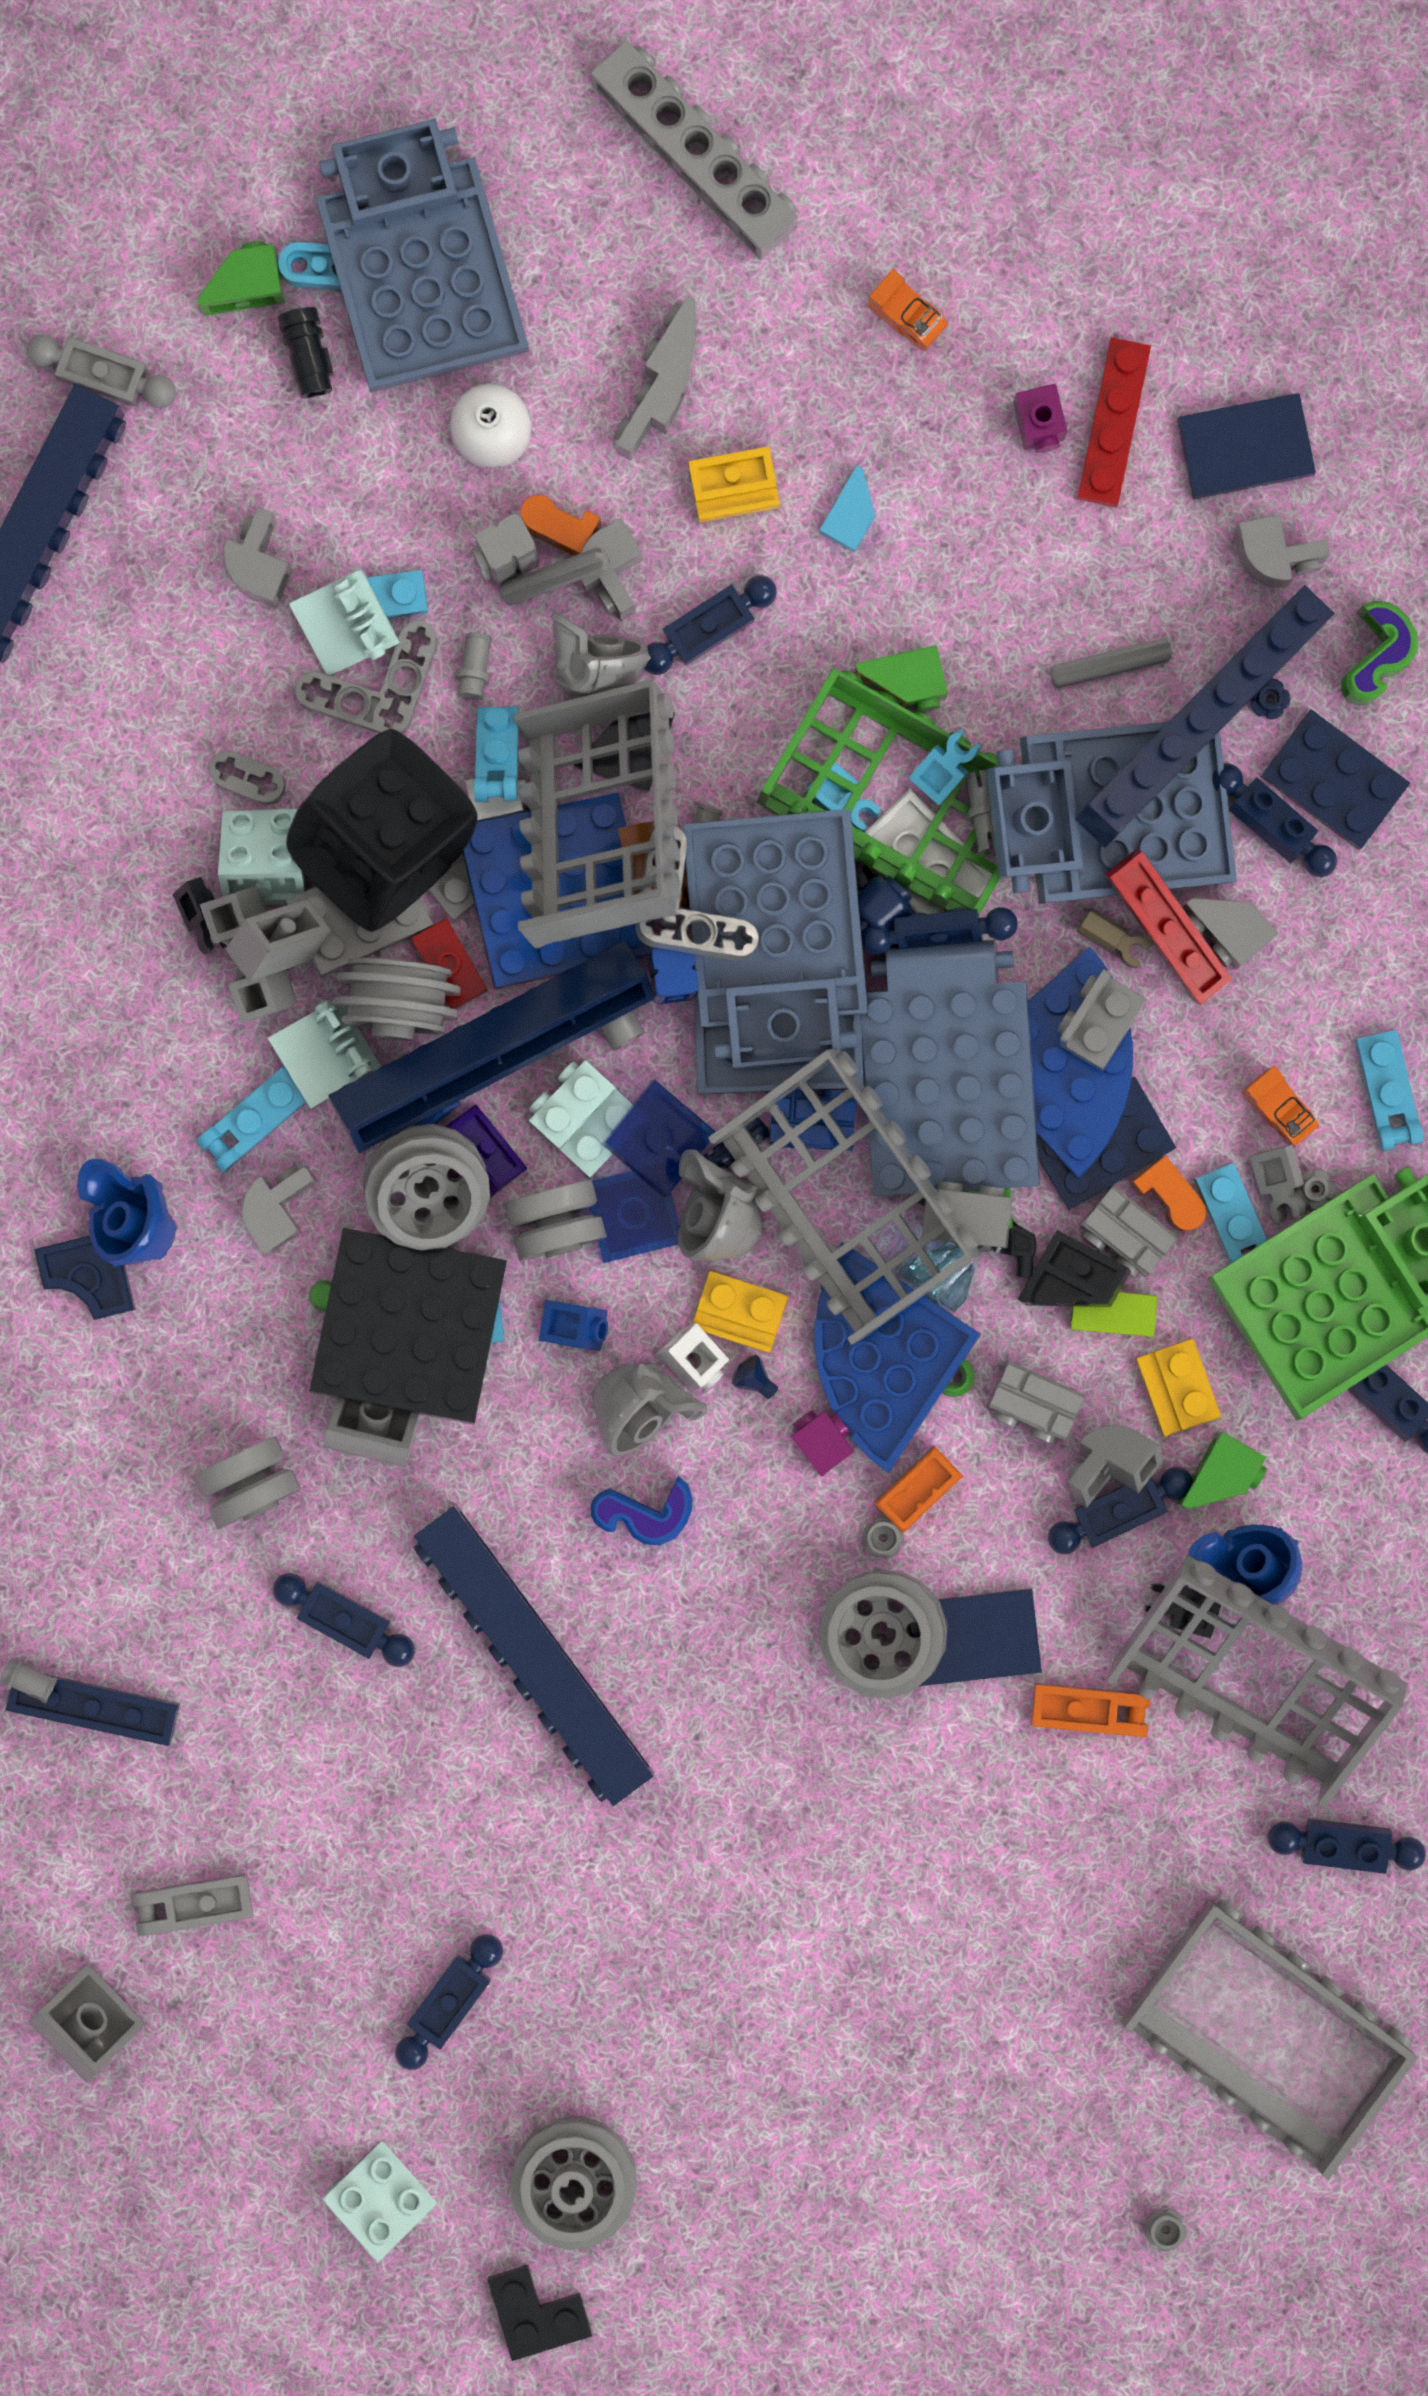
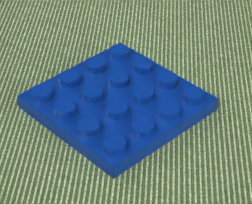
M619 792L557 805L559 863L622 848L618 828L625 827L626 822ZM531 811L477 822L466 848H463L462 855L494 990L558 976L567 969L573 968L624 941L636 958L650 955L651 950L655 947L644 944L638 938L636 924L552 942L542 947L534 948L518 929L519 921L533 918L524 908L521 901V893L532 890V880L523 871L520 863L521 856L532 853L531 844L520 830V820L531 818ZM623 858L596 865V888L623 882ZM586 867L559 873V897L586 891ZM624 893L597 899V903L622 898ZM587 902L562 907L560 912L587 906Z

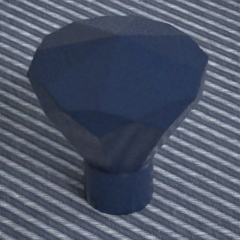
M757 1354L748 1357L739 1364L731 1381V1384L736 1388L758 1391L766 1399L773 1397L778 1390V1386L768 1378L763 1361Z

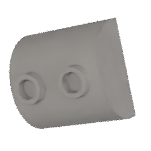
M336 1398L326 1428L324 1447L337 1450L344 1455H357L377 1460L384 1465L406 1467L421 1414Z
M89 1964L75 1975L28 2021L86 2083L145 2025L139 2016Z

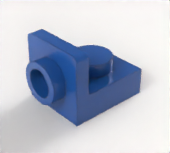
M545 1300L538 1341L600 1351L602 1342L608 1334V1322L606 1320L608 1312L603 1309Z

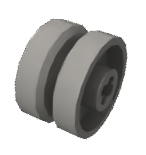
M592 1180L549 1189L504 1204L510 1225L516 1227L534 1223L537 1225V1229L521 1233L514 1239L519 1261L544 1255L548 1258L583 1248L582 1245L607 1237L601 1216L592 1214L575 1218V1212L593 1207L598 1201Z
M276 1436L249 1447L192 1476L201 1496H212L225 1489H228L230 1493L229 1496L212 1504L209 1509L217 1529H221L242 1518L244 1521L249 1520L279 1505V1500L301 1489L293 1470L283 1469L268 1477L264 1473V1470L280 1463L285 1456Z

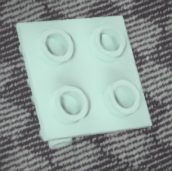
M362 569L289 602L326 675L335 674L369 657L371 660L377 659L386 653V649L400 643Z
M330 1000L315 1007L316 1011L268 1038L310 1109L329 1099V1094L341 1089L344 1085L352 1083L381 1067L358 1027L342 1022V1016L347 1015V1010L335 1007L333 1001L330 1002Z
M383 2141L375 2146L341 2181L335 2182L321 2199L376 2263L438 2204Z

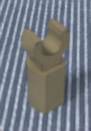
M1093 908L1090 909L1077 930L1079 934L1110 953H1113L1114 950L1120 953L1121 960L1130 968L1136 969L1140 965V962L1130 955L1131 946L1138 945L1148 950L1152 945L1143 936H1128L1125 934L1127 929Z

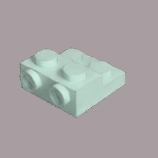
M586 1060L580 1066L573 1061L557 1078L562 1085L556 1092L550 1096L545 1091L529 1108L534 1114L529 1122L591 1178L647 1117Z

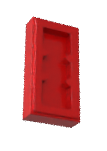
M447 918L411 938L425 964L451 969L452 977L447 978V983L461 988L460 996L445 997L451 1009H457L488 991Z

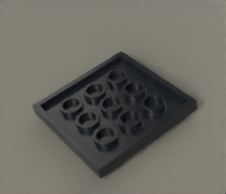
M343 1228L309 1393L474 1425L507 1260L447 1248L416 1250L397 1245L383 1235Z

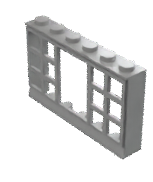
M653 679L514 714L515 723L529 739V747L519 749L518 756L520 763L530 774V782L520 784L519 793L522 800L531 810V818L520 820V830L531 844L532 851L531 854L521 856L520 863L523 871L532 880V890L522 892L521 901L524 908L533 918L519 921L518 929L534 948H539L552 942L670 915L673 917L677 916L676 899L681 896V887L675 874V862L679 861V848L674 838L673 825H677L678 815L675 804L672 801V789L676 788V776L670 759V754L675 752L673 735L669 730V718L673 717L674 712L669 695L667 693L663 694ZM650 712L651 735L629 740L628 717ZM618 720L619 743L592 749V726ZM582 729V752L556 758L555 736ZM651 746L652 768L630 773L629 751ZM619 753L620 776L593 783V760ZM583 762V785L557 791L556 769ZM653 779L655 840L559 863L557 802ZM655 851L656 875L634 880L633 856ZM623 858V882L596 888V865ZM586 867V891L559 897V873ZM657 885L656 890L634 894V890ZM624 893L622 898L597 903V899ZM587 902V906L560 912L562 907Z
M835 1048L826 1050L709 1136L708 1139L712 1144L723 1142L735 1159V1162L731 1164L735 1174L740 1178L747 1176L751 1184L758 1187L759 1196L755 1198L756 1204L763 1212L769 1210L772 1212L783 1228L779 1232V1237L786 1246L795 1245L807 1264L803 1267L805 1275L811 1281L818 1279L831 1297L826 1302L830 1311L834 1315L842 1313L855 1333L847 1338L851 1345H853L981 1256V1253L976 1248L980 1243L974 1232L966 1224L961 1226L952 1212L955 1211V1206L943 1190L936 1191L929 1181L928 1177L931 1176V1173L925 1162L918 1155L912 1156L904 1145L907 1139L902 1129L893 1120L888 1122L879 1108L882 1107V1102L876 1092L870 1086L864 1088L855 1075L858 1072V1068L853 1059L845 1051L840 1053ZM831 1063L848 1089L824 1106L807 1080ZM800 1087L817 1112L793 1129L776 1103ZM854 1096L871 1121L847 1138L830 1113ZM766 1110H769L785 1135L762 1151L745 1126ZM822 1119L839 1142V1145L816 1161L799 1135ZM877 1129L919 1191L832 1252L790 1191L873 1130ZM791 1142L808 1167L790 1181L784 1183L768 1158ZM925 1197L942 1223L918 1240L901 1214ZM893 1220L910 1246L886 1262L869 1237ZM948 1230L964 1255L940 1272L924 1249V1246ZM862 1243L878 1266V1269L855 1285L838 1259ZM916 1253L932 1278L908 1294L892 1269ZM882 1276H885L901 1300L877 1316L861 1294V1291Z
M1186 1555L1180 1567L1123 1648L1116 1655L1107 1678V1682L1114 1685L1124 1670L1128 1668L1142 1677L1138 1689L1142 1697L1152 1699L1159 1688H1162L1178 1698L1175 1707V1714L1178 1718L1185 1721L1189 1720L1195 1709L1213 1718L1211 1735L1217 1741L1224 1742L1231 1731L1234 1730L1250 1740L1247 1755L1253 1762L1260 1763L1268 1751L1286 1761L1283 1776L1289 1783L1297 1784L1304 1775V1772L1323 1782L1317 1805L1324 1809L1401 1710L1408 1684L1401 1680L1393 1671L1382 1669L1365 1659L1357 1650L1349 1647L1346 1648L1327 1637L1319 1628L1303 1623L1291 1616L1283 1607L1267 1602L1255 1595L1247 1586L1231 1581L1216 1572L1211 1565L1197 1561L1189 1555ZM1185 1584L1206 1596L1201 1605L1179 1594ZM1172 1602L1194 1614L1181 1633L1160 1621ZM1214 1602L1241 1616L1235 1626L1209 1611ZM1202 1619L1229 1634L1216 1653L1189 1638ZM1249 1622L1314 1659L1269 1722L1204 1685ZM1153 1629L1175 1641L1162 1660L1141 1648ZM1182 1647L1209 1661L1196 1680L1170 1665ZM1322 1665L1349 1679L1343 1689L1317 1674ZM1310 1682L1336 1697L1323 1716L1296 1701ZM1357 1685L1384 1700L1378 1709L1351 1694ZM1344 1703L1371 1717L1357 1736L1331 1721ZM1290 1709L1316 1724L1303 1742L1277 1728ZM1324 1729L1350 1744L1337 1762L1311 1748Z

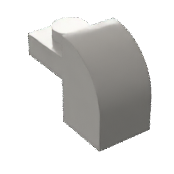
M257 507L254 517L249 515L242 526L240 539L244 540L243 544L226 539L224 562L230 577L241 592L256 601L277 609L291 576L292 569L287 562L264 554L277 524V519L273 512Z
M1280 515L1239 522L1234 530L1239 558L1244 569L1253 579L1266 586L1276 588L1287 587L1293 580L1291 569H1295L1296 575L1313 573L1320 570V564L1324 563L1330 556L1327 539L1286 547Z
M619 518L592 535L582 550L583 553L596 547L603 548L610 560L609 566L606 567L605 571L584 578L581 581L586 594L601 586L603 590L597 594L609 615L616 611L622 621L636 611L635 604L618 578V575L642 562L643 556L642 551L622 518Z
M296 1165L286 1169L275 1178L278 1185L273 1188L265 1177L260 1176L247 1190L242 1206L243 1221L247 1231L263 1255L271 1254L302 1233L284 1204L318 1182L308 1167L304 1166L298 1170Z
M1121 1425L1104 1426L1090 1432L1080 1441L1085 1461H1079L1069 1475L1068 1484L1073 1500L1087 1508L1111 1477L1139 1493L1163 1463L1159 1445L1140 1432Z

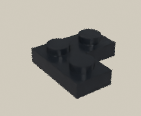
M529 2265L488 2277L489 2287L512 2361L592 2337L593 2332L581 2293L540 2305Z

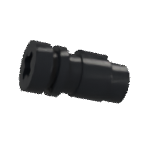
M303 307L280 314L277 317L282 333H285L282 339L284 345L289 346L291 354L289 357L301 398L309 399L331 393L333 390L329 376L333 375V369L328 348H322L320 339L324 335L322 328L317 327L320 324L317 308Z

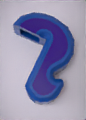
M678 1475L661 1513L609 1488L597 1494L592 1500L591 1516L594 1523L607 1532H614L617 1528V1521H623L633 1538L646 1545L660 1546L675 1539L685 1527L692 1511L693 1497L689 1484Z

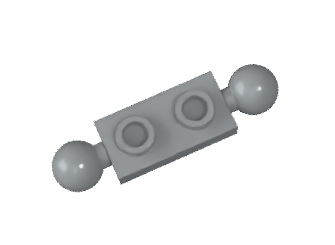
M46 334L34 336L27 345V356L35 366L47 368L54 364L58 365L54 374L58 380L72 385L77 384L92 392L135 406L139 393L143 394L146 402L155 408H165L175 399L176 388L171 379L164 375H154L148 379L145 378L148 369L146 363L71 337L67 338L64 349L59 348L57 341Z

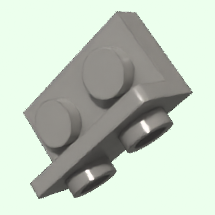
M1105 969L1102 970L1098 978L1093 975L1089 977L1079 994V997L1083 998L1084 1001L1076 1013L1071 1010L1068 1011L1057 1032L1062 1034L1060 1047L1102 1072L1147 998L1111 978V973Z

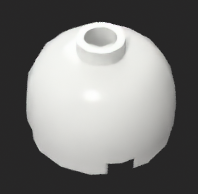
M486 383L474 386L460 396L452 409L449 428L453 444L464 459L478 467L494 468L507 466L523 454L530 442L532 424L528 408L517 393L504 385Z

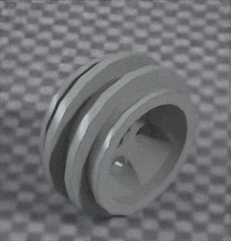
M348 959V965L352 967L351 972L336 973L335 981L337 983L350 986L349 996L333 998V1005L335 1007L347 1010V1015L342 1016V1022L352 1026L372 1029L373 1037L413 1041L414 1034H446V1028L442 1026L443 1020L458 1019L457 1010L444 1007L445 997L460 996L461 992L459 986L447 983V978L452 977L451 969L401 960Z
M434 1124L411 1126L384 1140L370 1155L363 1174L367 1213L377 1230L395 1244L416 1250L445 1248L467 1237L483 1220L490 1200L489 1177L486 1165L475 1144L456 1130ZM452 1168L460 1176L451 1178L447 1175V1172ZM394 1192H401L405 1197L401 1202L396 1203L391 1199V1195ZM447 1196H455L448 1203H443ZM419 1208H427V1209H428V1211H416V1210L419 1209Z
M877 1569L855 1576L831 1596L821 1617L819 1643L828 1668L844 1686L867 1697L890 1699L914 1691L935 1672L946 1650L947 1622L940 1601L923 1582L902 1571ZM890 1598L904 1604L903 1609L899 1611L895 1608H890ZM867 1600L872 1604L873 1611L871 1614L863 1615L859 1612L858 1604L860 1601ZM885 1621L888 1628H895L896 1637L894 1640H887L886 1635L883 1633L878 1634V1622ZM911 1622L918 1623L921 1636L913 1637L909 1634V1624ZM849 1629H856L860 1632L861 1640L859 1643L852 1644L849 1642L847 1636ZM897 1652H908L911 1657L910 1664L907 1666L898 1664L896 1661ZM868 1654L878 1656L880 1665L877 1669L865 1663V1657Z
M582 2116L557 2118L534 2130L520 2147L510 2178L512 2205L523 2226L541 2242L565 2250L592 2248L614 2236L630 2215L637 2188L635 2161L624 2140L604 2123ZM563 2148L567 2150L569 2157L565 2162L554 2160L552 2155L554 2151ZM589 2151L600 2157L599 2163L594 2166L588 2165L584 2160V2155ZM546 2174L550 2179L548 2187L538 2188L534 2182L536 2175ZM569 2180H576L584 2188H579L577 2195L572 2196L567 2194L562 2187H567ZM600 2181H610L613 2185V2190L606 2195L598 2192L597 2184ZM554 2203L563 2213L559 2216L551 2212L547 2207ZM588 2206L594 2210L595 2214L580 2218L578 2214Z

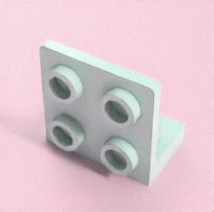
M297 809L232 810L222 813L218 867L222 897L256 886L263 905H284L285 900L307 891L305 874L294 862L286 846L287 834Z

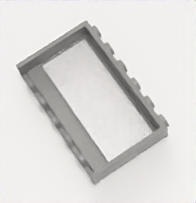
M1209 1900L1138 1999L1124 2015L1121 2023L1131 2033L1134 2031L1145 2039L1158 2053L1168 2056L1180 2065L1190 2077L1196 2081L1200 2080L1216 2092L1218 2097L1229 2106H1235L1247 2115L1264 2132L1268 2131L1283 2142L1286 2148L1296 2156H1301L1314 2165L1321 2175L1329 2180L1417 2060L1418 2056L1409 2049L1413 2041L1393 2026L1388 2032L1378 2026L1375 2021L1379 2016L1360 2001L1353 2007L1342 1999L1341 1996L1345 1991L1328 1977L1324 1976L1319 1982L1307 1973L1311 1965L1293 1951L1284 1956L1273 1947L1277 1942L1274 1937L1258 1925L1253 1931L1239 1922L1244 1915L1223 1900L1217 1906Z

